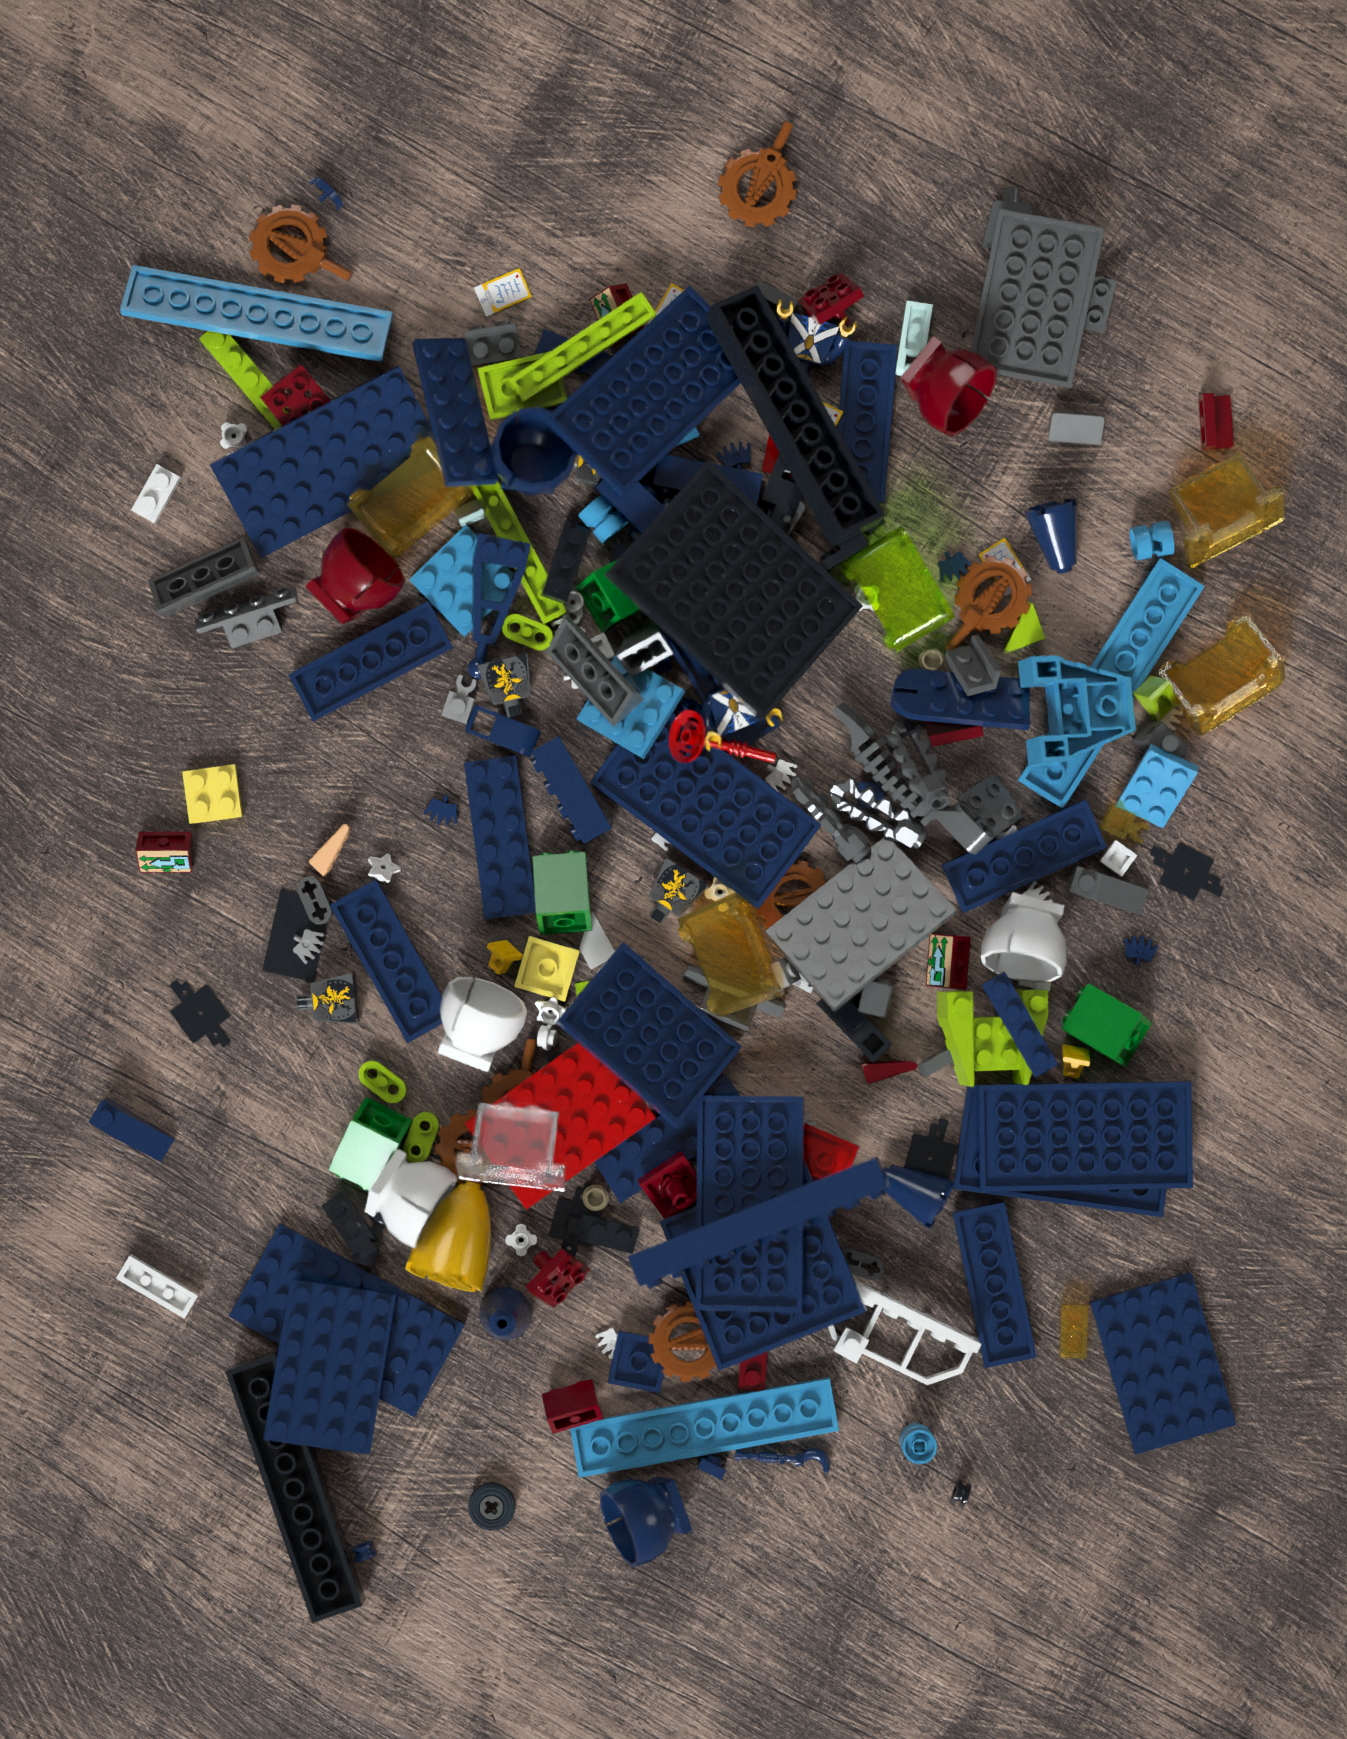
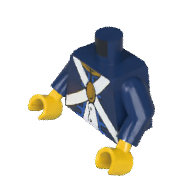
M781 299L777 303V311L779 313L777 321L807 375L809 374L810 367L821 369L823 364L829 365L844 352L850 339V334L857 327V321H855L852 328L845 326L844 322L847 316L842 319L840 326L827 322L819 325L810 317L793 313L792 301H790L788 309L781 308Z
M714 677L717 688L707 692L708 698L703 701L700 714L705 723V746L709 751L710 741L718 742V747L721 748V736L760 721ZM774 708L766 717L768 724L772 727L774 726L771 721L772 716L778 715L783 721L781 711L777 708Z

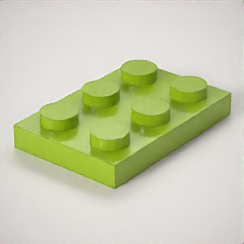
M549 352L478 368L490 422L508 418L519 409L534 407L547 409L560 406L567 399L562 379L524 404L509 383L510 378Z

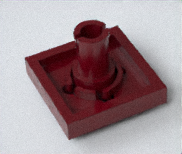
M843 273L827 278L826 282L821 286L808 290L797 301L800 303L801 309L819 325L832 318L834 324L840 326L842 319L847 316L844 322L847 327L850 325L851 319L848 317L845 309L862 299L864 295L860 287Z
M302 363L259 395L260 399L281 425L307 413V409L311 411L330 401L329 397ZM308 390L312 392L311 396L309 397L306 396V394H310Z
M682 1151L637 1180L664 1219L680 1213L697 1201V1172Z
M561 1249L552 1259L548 1256L547 1252L541 1251L533 1259V1263L541 1271L525 1288L532 1295L555 1308L557 1304L562 1303L566 1299L567 1294L576 1285L585 1279L590 1268L564 1249Z

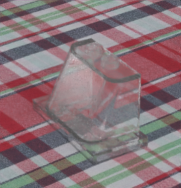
M479 1103L471 1154L457 1153L456 1166L458 1178L564 1191L566 1183L565 1165L554 1164L559 1112L543 1111L536 1106L517 1108L510 1103H499V1105Z

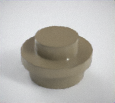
M934 647L924 649L918 658L919 667L924 670L940 671L945 663L943 653Z
M599 1184L590 1185L583 1192V1203L592 1211L602 1210L608 1203L609 1194Z

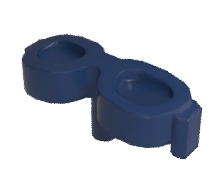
M314 177L309 182L310 185L314 184L324 192L318 198L321 203L329 196L337 206L336 211L343 206L337 193L325 181Z

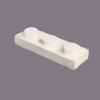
M132 1254L128 1257L116 1277L119 1281L184 1319L199 1296L195 1291Z

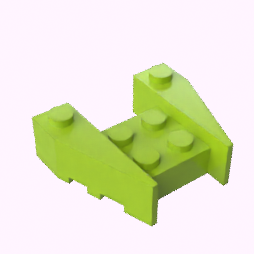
M1015 989L1040 1034L1043 1036L1048 1019V990ZM937 991V1019L940 1027L943 1029L946 1038L945 1043L947 1049L950 1050L959 1085L974 1087V1071L1013 1070V1083L1028 1085L1032 1072L1000 1016L973 1017V992Z

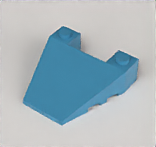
M1056 655L1033 656L1018 661L1021 688L1045 687L1050 736H1038L1026 740L1028 767L1062 763L1136 731L1131 678L1106 670L1087 667L1083 663L1064 660L1063 657Z

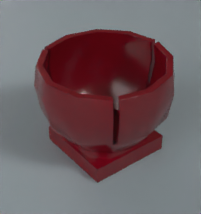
M933 336L900 379L910 398L918 403L921 416L934 429L949 436H954L964 431L978 417L989 401L981 393L968 386L967 383L980 390L986 396L991 397L997 381V368L987 359L966 349L946 351L943 343Z
M345 527L332 538L322 555L321 575L311 579L305 587L343 625L362 616L366 610L383 608L396 598L406 580L401 568H399V565L388 551L368 535L357 529Z

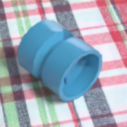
M600 495L584 508L578 516L587 527L594 528L593 534L602 544H605L627 525L628 521L619 511H613V505L603 495Z
M1168 520L1152 523L1150 528L1146 524L1130 528V544L1136 561L1152 558L1153 554H1156L1158 557L1174 554V537Z
M912 1423L904 1427L900 1433L899 1441L906 1458L915 1464H924L932 1460L936 1454L937 1444L930 1429L921 1423Z

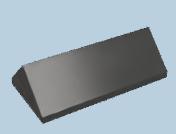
M242 537L148 580L157 612L159 615L167 618L261 575V572L246 539Z
M569 616L565 617L546 652L612 726H615L634 710L644 698Z

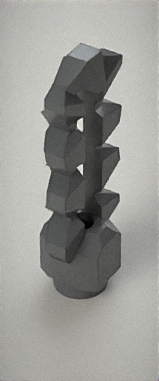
M904 721L895 723L891 734L885 735V740L890 747L895 749L893 756L898 762L902 763V774L911 779L909 781L910 790L919 794L926 806L932 810H939L945 807L949 802L948 792L944 785L946 771H935L938 757L935 753L928 754L930 749L929 740H920L921 725L911 726ZM907 736V738L912 739L920 759L924 762L929 772L923 779L918 774L913 760L910 759L901 737Z
M798 774L791 780L790 783L796 799L804 804V807L818 819L828 833L832 834V838L836 842V849L847 861L852 859L857 863L872 850L867 845L870 840L859 828L854 827L852 823L843 824L841 811L828 807L827 795L815 792L811 777L805 779L802 775Z
M850 776L846 781H835L830 789L832 798L831 808L838 811H849V819L866 821V828L870 831L884 830L885 840L901 842L909 848L913 846L916 849L922 844L927 835V830L922 828V824L912 819L908 808H902L894 813L890 798L884 796L877 801L875 799V791L870 786L860 791L853 776ZM850 792L856 798H861L869 803L873 808H878L892 819H896L894 827L890 824H885L883 820L867 813L856 804H851L842 797L843 794Z

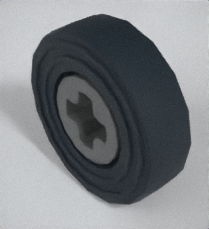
M488 1482L478 1486L471 1494L468 1503L469 1515L472 1521L481 1529L488 1531L499 1530L508 1525L513 1518L516 1508L515 1498L511 1491L503 1484ZM490 1501L493 1503L496 1501L498 1503L496 1507L497 1512L492 1510L487 1512L485 1510L487 1508L486 1502Z

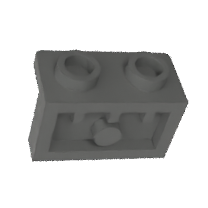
M500 321L495 323V327L485 328L484 325H475L469 327V331L464 332L472 368L522 358L516 323L511 324V321Z
M978 634L972 636L970 645L946 651L944 658L967 696L996 689L1001 669L989 653L988 646L982 642Z

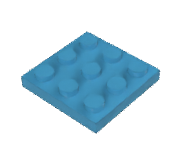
M467 525L409 579L464 637L472 631V558L477 537ZM481 561V599L497 602L503 601L513 573L506 566ZM481 608V621L493 610Z
M615 655L612 664L639 692L644 700L622 721L612 726L588 699L577 720L644 759L685 691L647 668L630 677Z

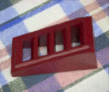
M911 1060L860 1063L865 1082L868 1084L918 1068L917 1063Z

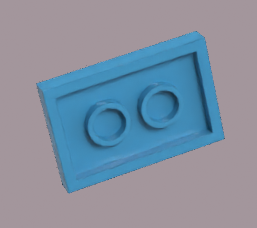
M1150 744L1117 799L1116 807L1164 828L1197 775L1199 766Z

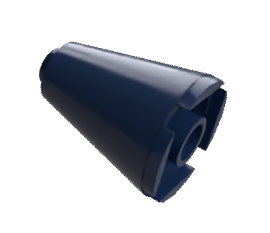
M1076 498L1064 499L1065 504L1051 501L1030 507L1029 510L1024 511L1050 569L1056 570L1057 574L1072 571V566L1077 564L1078 504Z
M891 1164L889 1168L885 1166L883 1169L890 1184L889 1188L884 1189L885 1192L924 1227L930 1230L936 1221L934 1219L935 1216L941 1213L953 1189L954 1182Z
M501 1287L490 1292L482 1301L479 1310L480 1322L484 1330L496 1339H515L522 1335L529 1327L532 1318V1308L528 1299L521 1291L511 1287Z

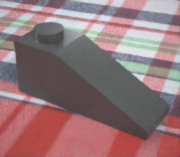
M1078 866L1072 867L1065 892L1139 915L1142 914L1149 891L1137 885Z

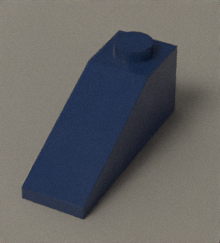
M109 1097L100 1102L89 1120L90 1124L109 1136L160 1162L175 1141V1138Z

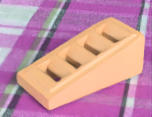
M343 824L309 860V863L321 875L326 876L331 870L351 832V827L348 824Z

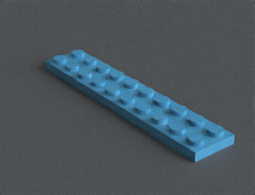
M132 265L120 308L121 315L378 362L383 361L393 319V312L136 265Z
M1159 558L1090 667L1131 678L1133 693L1143 684L1205 586L1162 558ZM1103 745L1055 765L1028 767L1027 764L1017 781L1063 809Z
M826 1377L765 1388V1390L748 1391L604 1417L602 1420L572 1428L570 1431L578 1476L581 1478L839 1431L830 1378Z

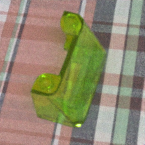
M902 526L843 562L845 567L842 568V571L849 582L854 580L860 586L883 625L886 635L882 639L889 650L894 649L898 653L955 618L950 605Z

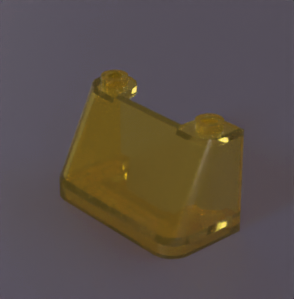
M430 436L426 439L422 437L411 446V457L374 488L364 491L361 488L349 497L351 501L347 503L349 508L392 559L404 553L473 494L471 486L445 487L436 444Z
M1247 614L1241 618L1231 620L1227 624L1225 638L1189 662L1182 665L1180 661L1171 660L1163 664L1160 670H1158L1159 678L1167 679L1171 682L1175 703L1197 736L1209 733L1277 689L1285 680L1283 658Z
M732 893L677 919L680 925L677 928L679 936L683 942L688 941L693 946L711 992L706 1002L712 1014L721 1017L785 994L784 988H780L771 968L773 960L753 911L744 898L736 893Z

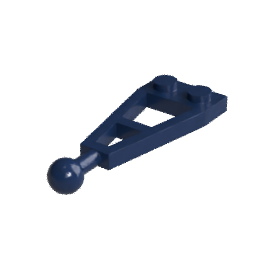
M477 533L472 558V640L478 642L475 658L468 664V672L473 678L481 679L477 665L485 664L488 644L495 645L524 575L530 543ZM481 561L516 568L502 602L481 599ZM481 608L498 611L489 635L481 633Z

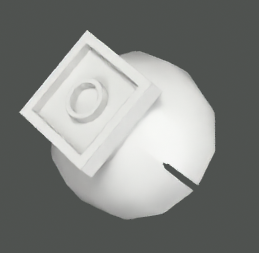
M1012 893L1002 909L1001 917L988 927L981 946L982 964L996 974L1005 971L1008 978L1015 980L1051 982L1060 978L1066 966L1067 947L1065 938L1057 923L1063 915L1064 905Z
M473 977L455 978L448 983L442 995L440 1014L446 1034L438 1053L488 1072L495 1052L515 1040L524 1026L527 1014L525 1003L513 992L496 983L476 977L475 979Z
M397 1149L370 1188L365 1212L373 1217L377 1212H380L388 1231L403 1244L416 1248L421 1229L440 1202L454 1190L457 1176L446 1167L430 1161L407 1163V1154Z

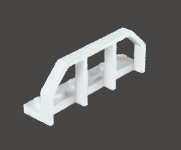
M855 1280L864 1304L870 1307L876 1304L862 1333L864 1337H869L882 1308H884V1314L894 1319H897L899 1315L908 1320L907 1325L917 1329L900 1364L868 1348H865L862 1354L926 1385L963 1373L972 1353H977L981 1346V1342L977 1337L970 1336L931 1317L926 1312L923 1313L888 1296L885 1292H880ZM833 1325L829 1326L832 1339L837 1341L840 1335L836 1333ZM925 1329L932 1331L930 1336L941 1342H945L948 1339L956 1343L954 1346L956 1349L964 1352L957 1367L928 1377L907 1368V1365Z

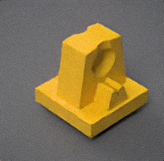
M507 940L491 942L487 945V948L492 952L488 966L497 974L506 973L513 961L521 960L523 957Z
M1062 1045L1063 1075L1079 1078L1083 1067L1090 1064L1089 1049Z

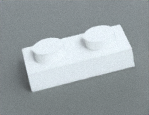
M156 464L131 510L156 524L179 484L181 477Z

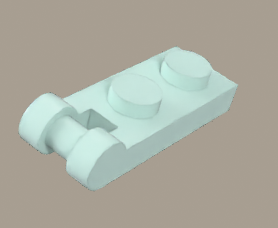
M906 301L895 375L902 376L911 365L905 363L906 356L917 357L927 345L932 304Z

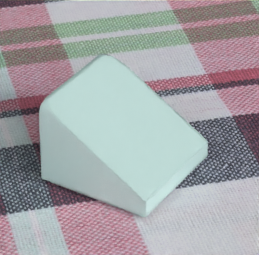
M477 499L454 510L461 527L468 526L485 518L483 508Z

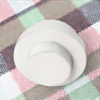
M552 1024L542 1025L538 1032L537 1045L543 1047L544 1050H550L557 1043L558 1031L555 1030Z

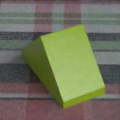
M1028 601V604H1031L1027 614L1023 613L1018 619L1020 623L1012 629L1003 652L1010 653L1045 639L1033 603Z
M1151 675L1132 693L1154 721L1160 722L1176 706L1172 684L1167 679Z

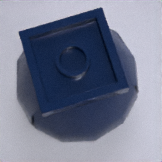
M540 407L519 409L498 426L491 444L495 471L501 478L500 489L516 490L527 495L553 494L554 489L570 477L578 454L545 422L552 413L551 411Z
M659 1476L647 1480L648 1482L630 1478L615 1482L599 1493L600 1508L605 1524L624 1516L623 1519L606 1526L616 1549L624 1561L632 1568L647 1564L664 1553L674 1533L684 1535L693 1530L675 1480Z

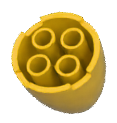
M466 1181L465 1185H458L440 1202L421 1229L416 1248L411 1250L405 1267L408 1272L421 1278L428 1276V1279L451 1288L475 1292L477 1289V1291L482 1292L490 1257L491 1221L485 1193L480 1190L481 1185Z

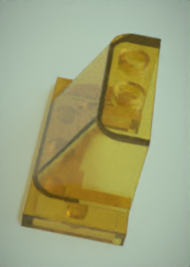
M1240 453L1221 463L1212 464L1207 470L1198 475H1191L1184 482L1169 489L1170 499L1188 533L1184 534L1185 558L1191 569L1284 521L1283 491L1279 486L1266 491Z

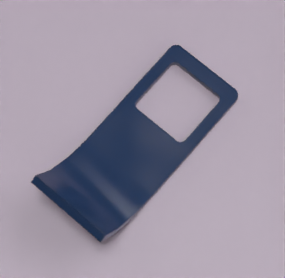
M478 705L474 706L465 728L467 733L527 757H531L541 732L536 728ZM478 711L496 717L489 736L472 730Z

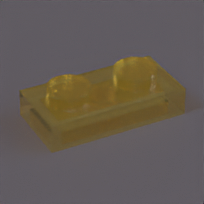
M1060 1304V1358L1087 1359V1304Z

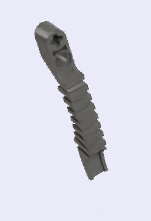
M845 702L832 710L850 732L852 739L851 751L857 756L855 760L858 764L862 762L865 765L863 769L867 773L871 772L874 775L872 779L876 783L880 781L883 784L881 788L885 792L889 790L892 793L891 797L894 801L898 799L902 802L900 805L903 809H910V814L913 818L925 816L920 821L924 826L932 820H938L972 854H977L995 837V832L991 826L963 800H959L955 805H946L939 810L928 808L924 800L919 797V794L908 790L911 779L904 784L899 781L905 776L902 774V770L895 775L890 772L898 765L894 760L886 766L881 763L891 755L888 749L877 757L873 754V752L887 742L885 738L881 737L870 747H867L865 742L877 733L874 728Z

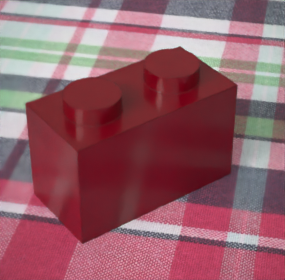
M592 1379L578 1381L573 1385L555 1388L541 1394L546 1419L553 1434L604 1419L598 1393Z

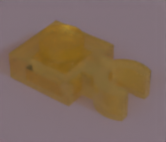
M1112 804L1109 805L1099 826L1100 829L1124 840L1129 833L1130 838L1138 843L1144 842L1142 838L1137 836L1138 829H1150L1145 823H1133L1135 815Z

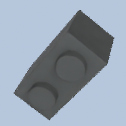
M877 977L863 988L858 1011L880 1017H889L896 986L890 985V979Z

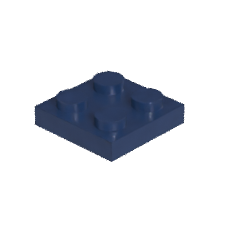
M617 1330L607 1380L608 1384L660 1393L664 1374L662 1370L664 1368L659 1362L655 1364L651 1357L654 1350L653 1344H648L649 1335Z

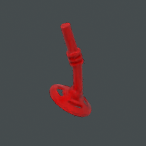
M685 710L672 723L669 733V748L672 756L678 762H692L698 757L705 745V723L698 712ZM694 717L699 723L690 721V718ZM683 725L685 729L681 733V741L678 742L679 731ZM721 739V748L718 747V742H709L710 747L729 751L730 755L735 753V756H738L740 754L741 758L748 756L774 763L777 753L748 746L747 742L742 744V741H738L736 743L735 739L732 741ZM683 750L686 753H691V755L686 757L681 753V751Z

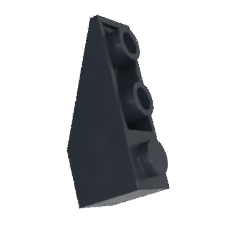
M823 998L816 1003L872 1062L892 1045L864 1014L858 1011V1008L850 1000L835 1012Z

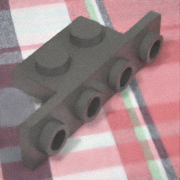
M282 587L266 596H254L248 602L242 604L233 603L226 606L223 610L214 613L212 611L205 612L195 619V629L199 634L223 626L231 648L281 633L282 628L274 609L297 602V590L295 587Z
M688 966L683 976L684 981L707 989L699 1008L707 1016L746 1031L750 1027L756 1009L780 1018L787 1005L775 996L763 995L750 986H740L724 976L717 977L707 973L701 967Z

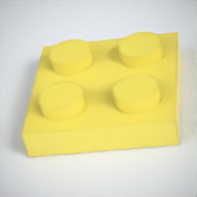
M235 764L182 772L189 824L243 817L237 767Z
M529 936L514 987L551 998L555 996L558 1000L566 1001L580 950Z

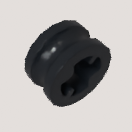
M958 1479L951 1495V1502H959L960 1506L964 1507L971 1492V1484L967 1483L964 1485L962 1480Z

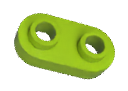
M519 614L507 616L502 625V631L506 638L537 651L546 650L553 639L552 631L548 626ZM514 623L519 624L521 627L517 633L511 631V626ZM538 633L545 635V640L541 643L535 640V636Z
M370 1060L360 1067L359 1079L362 1084L384 1101L398 1103L405 1097L407 1093L405 1082L382 1063ZM373 1068L377 1071L378 1075L376 1078L369 1077V1069ZM390 1085L398 1087L397 1094L390 1093Z
M431 1112L419 1113L412 1122L403 1146V1152L407 1154L406 1159L411 1163L423 1162L431 1151L439 1129V1120ZM422 1121H428L430 1123L429 1130H423L421 1128ZM413 1146L420 1147L421 1153L419 1155L412 1153L411 1148Z

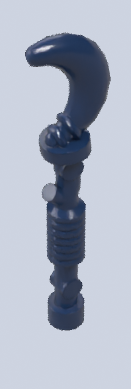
M817 1448L808 1449L802 1454L796 1453V1456L778 1455L775 1452L760 1451L759 1453H749L735 1450V1460L739 1461L742 1459L758 1460L765 1463H777L779 1461L781 1465L787 1461L795 1463V1466L799 1467L804 1465V1462H807V1460L814 1459L821 1463L825 1473H828L830 1470L829 1457L825 1452Z

